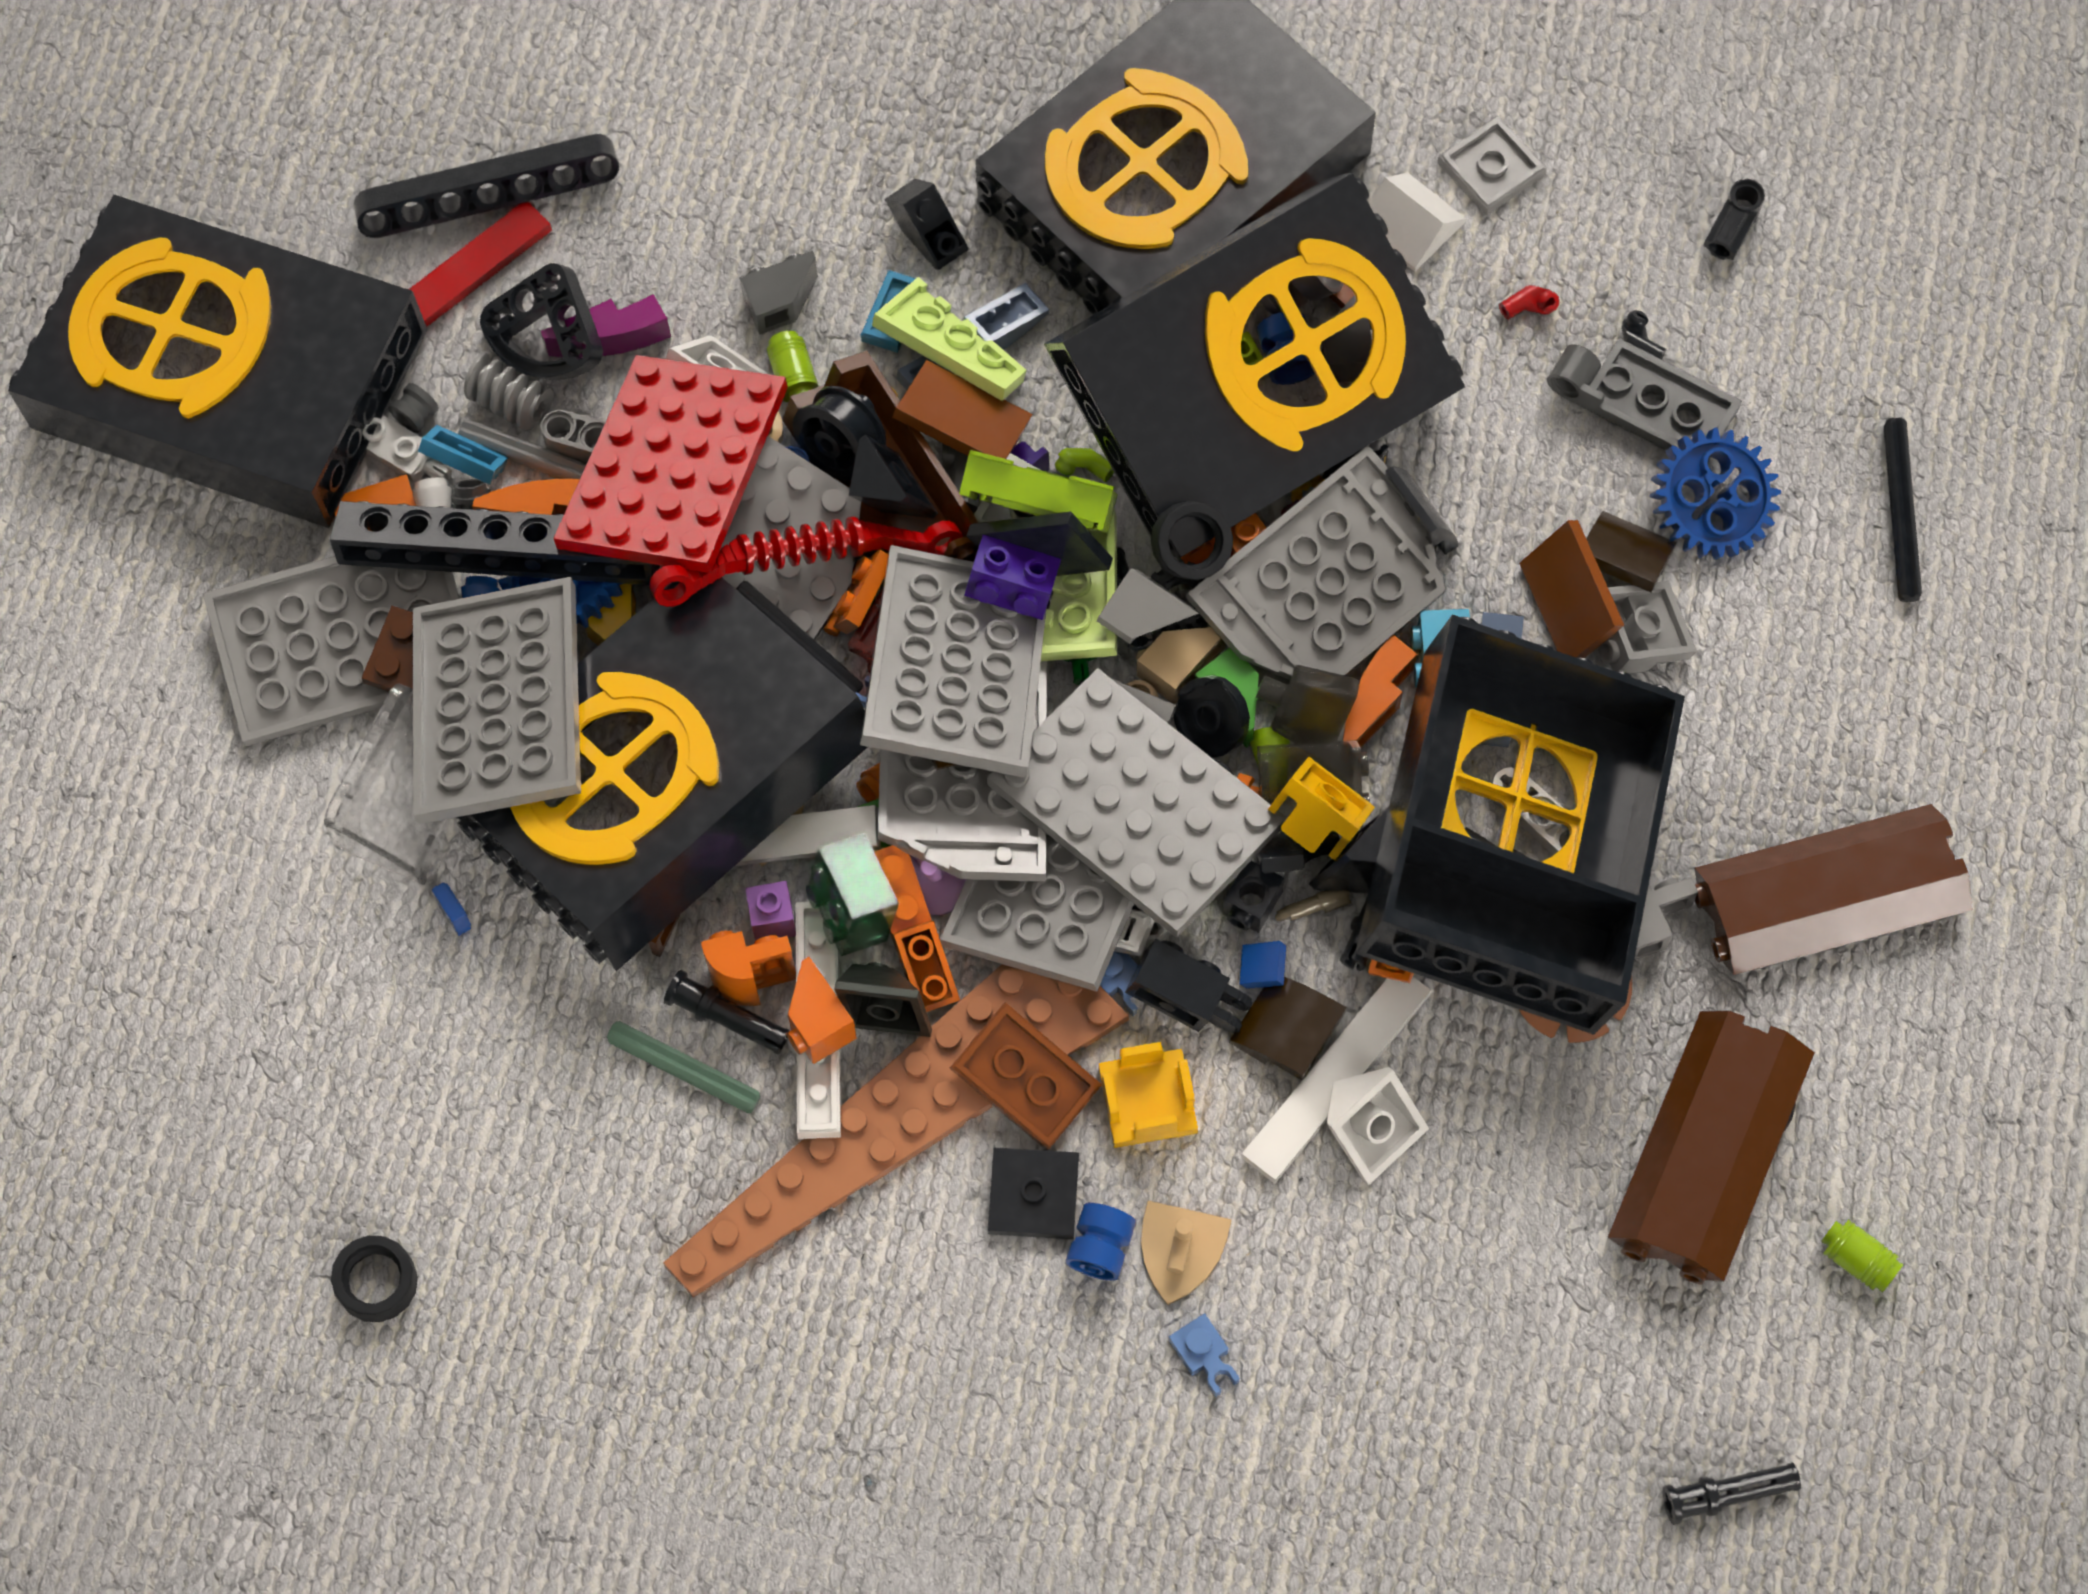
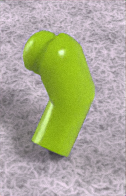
M1066 447L1058 453L1060 457L1054 464L1055 469L1065 476L1074 474L1076 467L1086 468L1104 482H1107L1114 474L1108 460L1091 448Z

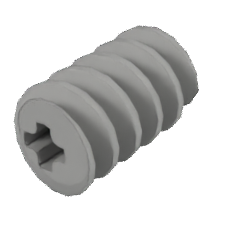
M485 352L479 354L471 364L465 378L464 395L466 399L472 402L477 401L479 406L491 409L495 415L504 416L505 420L510 423H517L518 427L525 431L537 426L551 408L554 401L553 389L548 388L540 395L542 383L534 381L527 388L529 382L528 375L522 373L515 379V368L509 366L501 373L502 361L495 359L489 364V354Z

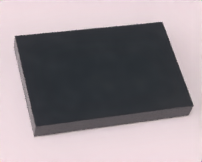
M1071 511L970 524L967 537L977 548H979L982 536L987 535L1060 558L1061 562L1056 576L1110 570L1113 560L1112 556Z

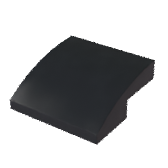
M1392 466L1387 469L1385 474L1406 501L1404 506L1410 515H1416L1426 528V539L1430 544L1433 543V547L1438 545L1445 555L1457 548L1458 541L1456 536L1411 475L1399 467Z

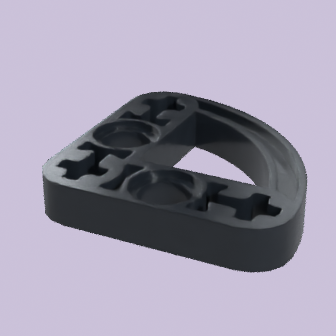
M557 263L545 265L487 304L480 315L481 330L489 346L504 363L523 374L548 380H565L589 372L602 359L603 347L577 275L570 267ZM531 291L534 295V304L529 311L525 312L523 299ZM573 306L576 317L573 324L567 327L564 316L567 309ZM547 314L563 359L538 361L523 352L511 337Z

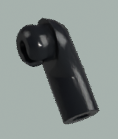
M1639 310L1629 312L1627 318L1623 320L1621 327L1624 341L1662 360L1667 349L1648 339L1645 327L1648 323L1647 315Z

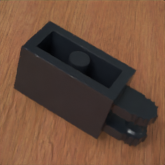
M1155 939L1148 946L1125 990L1126 994L1197 1032L1210 1022L1228 1032L1239 1033L1242 1026L1241 1020L1217 1005L1221 1000L1236 1009L1246 1011L1250 1010L1253 1003L1252 998L1246 995V993H1242L1228 984L1230 978L1221 974L1220 968L1215 964L1205 960L1197 961L1184 954V950L1179 945L1168 940L1160 941Z

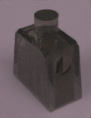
M1295 665L1286 684L1264 675L1255 698L1276 707L1270 724L1273 731L1320 760L1327 762L1357 698L1360 680L1303 665Z

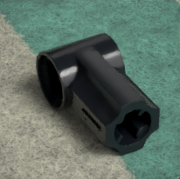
M1741 179L1731 187L1729 196L1703 244L1710 251L1711 255L1721 260H1734L1751 226L1758 219L1764 202L1765 192L1757 181ZM1737 200L1748 201L1752 206H1742Z

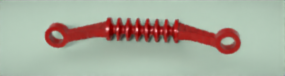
M851 516L846 519L845 530L839 519L831 521L830 532L822 521L815 524L814 534L808 524H802L799 530V537L796 530L792 526H788L784 530V540L778 529H771L769 531L768 542L761 531H757L753 535V545H751L746 534H738L734 540L729 542V545L726 544L721 548L711 573L688 571L680 565H668L660 568L653 574L649 585L659 605L674 607L684 603L691 595L715 580L720 579L725 574H733L735 572H742L744 575L752 574L754 561H756L757 567L761 572H767L770 558L774 567L779 570L783 569L785 565V556L792 567L799 566L801 553L807 564H814L816 551L823 562H828L831 559L832 549L837 559H844L847 554V546L854 557L862 556L863 552L880 550L881 548L890 550L891 545L944 556L949 543L964 536L959 527L951 521L934 523L924 533L881 524L876 525L875 523L860 521L856 516ZM951 537L945 544L936 546L943 538ZM680 582L673 589L663 590L669 583Z

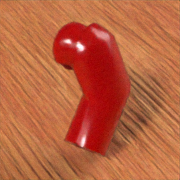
M1529 285L1500 302L1498 306L1501 314L1507 320H1510L1524 310L1544 315L1551 314L1558 309L1560 299L1555 292L1549 289Z

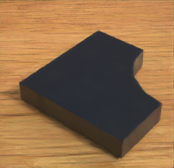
M1280 830L1256 856L1264 874L1303 870L1305 863L1311 859L1329 854L1340 840L1337 832L1331 831L1314 853H1310Z

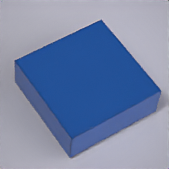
M442 882L431 890L438 905L457 935L460 936L470 930L471 923L449 885Z
M1281 941L1242 945L1240 985L1246 989L1284 985L1286 945Z

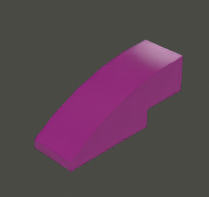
M654 294L620 310L617 309L612 299L589 308L602 343V357L638 350L671 338L668 319ZM576 315L564 320L567 327L573 324ZM552 326L540 331L548 356L563 358Z

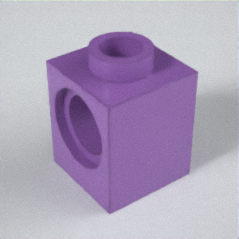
M787 880L745 888L755 941L769 935H776L779 938L788 936V938L796 937V927Z

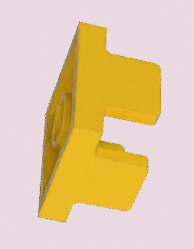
M1308 757L1284 786L1268 810L1275 814L1288 796H1290L1297 802V806L1282 824L1281 830L1310 853H1314L1331 831L1337 832L1342 837L1328 855L1333 860H1336L1361 828L1375 806L1312 758Z
M1161 1042L1120 1049L1118 1060L1098 1063L1114 1148L1198 1134V1125L1194 1111V1091L1188 1062L1183 1057L1182 1048L1163 1052Z

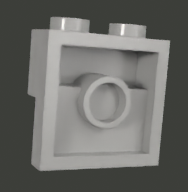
M1669 581L1657 582L1652 593L1634 585L1608 587L1624 623L1620 630L1599 647V655L1602 662L1606 665L1610 664L1612 671H1623L1628 674L1649 671L1656 663L1688 660L1697 652Z

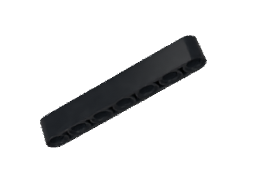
M592 134L368 188L361 191L354 199L357 227L360 233L366 237L381 238L607 183L617 176L619 161L612 140L603 134ZM599 156H606L603 160L594 161ZM562 165H567V166H568L567 168H565V169H563V170H556V168L559 167V166H562ZM522 175H531L526 179H518V177ZM484 184H493L488 188H480ZM447 193H455V195L451 197H442L444 194ZM409 202H416V203H417V204L414 205V206H404L405 204H407V203H409ZM372 211L379 212L378 214L372 216L366 215L367 213Z

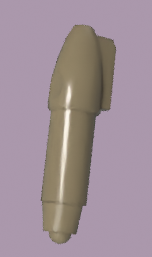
M1327 890L1318 892L1314 896L1289 904L1276 911L1275 919L1280 922L1287 919L1294 921L1318 911H1324L1325 914L1351 904L1350 892Z

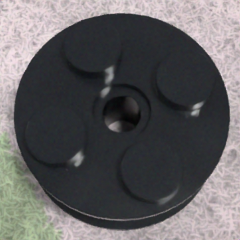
M826 386L815 395L813 405L802 407L793 418V433L799 447L806 452L809 461L813 465L836 479H852L858 442L862 436L866 434L886 445L885 430L875 413L872 401L865 395H857L840 386Z

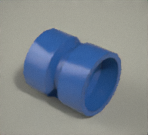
M1283 312L1265 318L1258 324L1256 329L1261 349L1266 354L1265 357L1289 344L1294 338L1293 331ZM1301 313L1303 319L1305 320V322H1306V324H1307L1305 315H1304L1303 313ZM1298 355L1268 374L1271 382L1278 385H1289L1302 382L1312 377L1315 372L1306 356Z
M1099 1203L1084 1204L1077 1223V1230L1082 1236L1076 1237L1071 1242L1065 1263L1075 1271L1093 1278L1106 1281L1118 1280L1125 1258V1253L1120 1248L1130 1245L1136 1226V1219L1128 1213Z

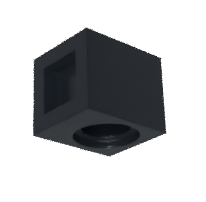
M1250 861L1238 874L1224 898L1222 914L1227 916L1228 922L1233 926L1245 931L1250 928L1260 933L1283 893L1285 878L1277 873L1264 874L1259 864ZM1252 893L1258 895L1262 902L1257 905H1247L1241 900V897Z

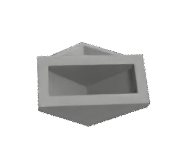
M1130 568L1099 615L1097 622L1131 644L1139 636L1196 615L1198 612L1143 572Z

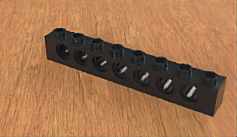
M340 501L329 539L338 565L548 579L571 577L572 580L638 585H649L651 577L660 568V565L557 549L553 538L564 514L547 515L531 514L523 511L500 512L486 509H454L445 506L423 507L410 506L408 504L392 505L366 501Z

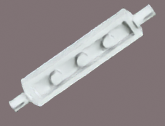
M382 415L381 419L374 417L365 426L362 434L365 439L370 441L366 448V454L401 475L407 474L408 479L413 482L425 474L431 478L441 477L450 479L452 470L435 462V459L418 452L422 437L384 415ZM378 424L373 435H369L366 432L369 425Z

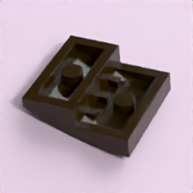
M1602 511L1586 538L1601 572L1651 593L1677 544L1675 541L1671 542L1664 536L1605 511Z
M1284 977V985L1264 987L1243 1018L1239 1033H1234L1229 1043L1263 1064L1270 1061L1302 1081L1344 1017L1347 1007L1306 985Z

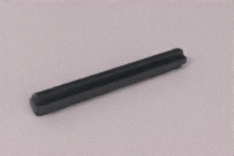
M1891 417L1886 419L1883 429L1898 598L1901 602H1916L1922 595L1907 422L1902 417Z

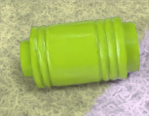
M791 330L773 335L768 341L769 345L766 351L774 375L786 377L788 389L783 401L788 403L791 396L817 388L819 385L803 337Z
M1850 1219L1847 1220L1844 1226L1836 1221L1821 1240L1822 1243L1828 1246L1823 1254L1860 1280V1282L1869 1286L1871 1290L1877 1288L1884 1292L1903 1267V1264L1897 1260L1899 1256L1884 1247L1881 1242L1859 1226H1856Z

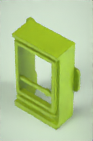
M970 450L959 495L977 500L979 494V500L986 503H993L1037 516L1071 511L1086 528L1108 533L1118 496L1113 491L1114 486L1071 475L1066 477L1030 467L1022 468L1014 466V461Z

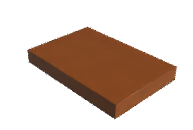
M926 360L897 405L892 417L969 456L970 450L1007 459L1028 426L1033 414L1006 400H999L965 379Z
M1568 520L1519 563L1558 652L1575 658H1586L1624 626L1578 520Z
M1006 1002L1002 1004L950 1066L954 1073L1046 1151L1052 1147L1102 1086L1098 1080Z

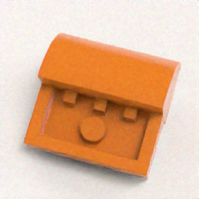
M726 930L712 934L709 940L701 941L713 985L719 989L722 997L737 1005L759 1006L761 1003L758 989L796 980V969L788 936L780 938L776 935L764 936L757 939L753 945L746 946L742 931L734 933L733 931Z

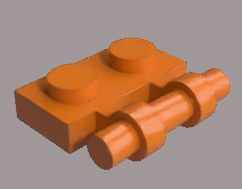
M879 550L870 557L864 556L861 560L857 561L852 573L851 587L842 595L823 629L826 633L837 637L840 631L849 634L860 627L885 577L888 560L886 552Z

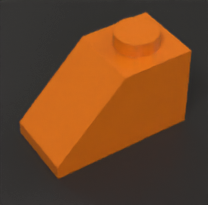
M810 956L802 960L788 1011L791 1030L787 1032V1037L799 1055L805 1052L811 1062L815 1064L857 1039L854 1020Z

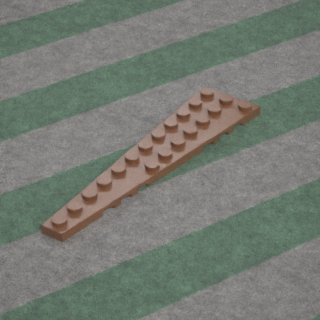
M1001 964L932 1025L931 1037L920 1036L841 1105V1137L803 1139L664 1261L665 1268L694 1298L744 1266L751 1258H756L771 1249L777 1241L795 1230L797 1232L804 1228L821 1213L831 1207H837L854 1192L867 1184L870 1186L964 1126L968 1120L976 1118L991 1109L993 1105L954 1073L950 1066L1003 1003L1006 1002L1068 1056L1082 1047H1088L1129 1021V1014L1101 986H1099L1098 991H1093Z

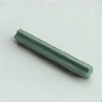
M621 1021L614 1022L607 1034L610 1044L746 1113H752L759 1103L761 1096L758 1090Z

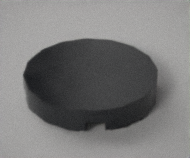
M1208 675L1193 679L1180 689L1178 705L1173 716L1178 732L1211 758L1230 754L1243 744L1249 732L1250 715L1245 698L1234 684L1226 678Z

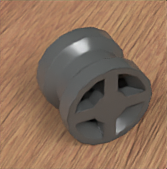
M408 383L403 389L402 398L394 400L388 409L392 416L405 428L414 433H419L424 427L425 418L433 416L438 411L439 406L424 389L416 384Z

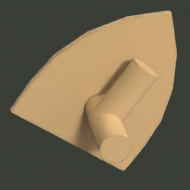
M1147 1201L1141 1236L1143 1260L1154 1288L1167 1305L1189 1295L1209 1277L1220 1261L1227 1242L1232 1219Z

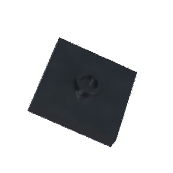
M994 1148L988 1234L1074 1239L1079 1152Z

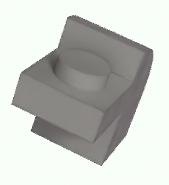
M1692 877L1682 881H1678L1677 878L1667 879L1657 884L1654 890H1652L1649 883L1634 960L1667 949L1672 933L1664 916L1693 905L1698 891Z

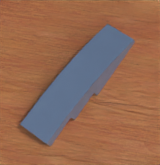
M1025 282L964 316L963 320L968 319L978 328L977 335L984 341L992 340L1005 350L1049 314V308ZM921 356L899 368L896 379L907 391L926 360L938 366L940 365L927 357Z

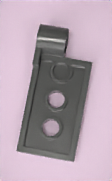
M1618 338L1602 366L1598 357L1587 348L1575 344L1568 345L1547 378L1549 387L1561 397L1665 450L1671 446L1679 448L1677 441L1684 436H1687L1692 441V434L1698 430H1702L1706 437L1709 430L1717 428L1721 439L1742 403V400L1620 338ZM1647 392H1654L1660 395L1663 402L1656 406L1648 405L1641 396ZM1681 410H1690L1697 415L1698 421L1691 424L1684 423L1678 418L1677 413Z

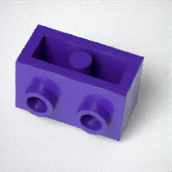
M983 535L964 596L1043 620L1061 559Z

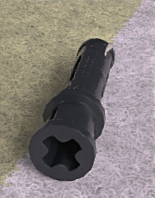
M679 970L673 977L665 993L664 1004L668 1006L676 1004L694 1013L695 1019L700 1022H707L710 1019L764 1046L777 1055L783 1050L787 1042L785 1037L788 1038L787 1032L790 1031L789 1029L776 1025L721 997L722 993L717 987L712 985L708 988L688 978L687 972Z
M1792 1462L1784 1466L1749 1472L1717 1481L1712 1477L1704 1476L1698 1479V1483L1674 1488L1671 1484L1664 1485L1662 1496L1671 1524L1677 1525L1682 1522L1683 1518L1705 1513L1709 1517L1716 1516L1721 1512L1722 1507L1758 1500L1784 1492L1798 1491L1801 1489V1480L1798 1469ZM1770 1480L1768 1485L1739 1491L1740 1487ZM1726 1491V1494L1720 1495L1719 1492ZM1697 1498L1694 1502L1683 1503L1684 1500Z

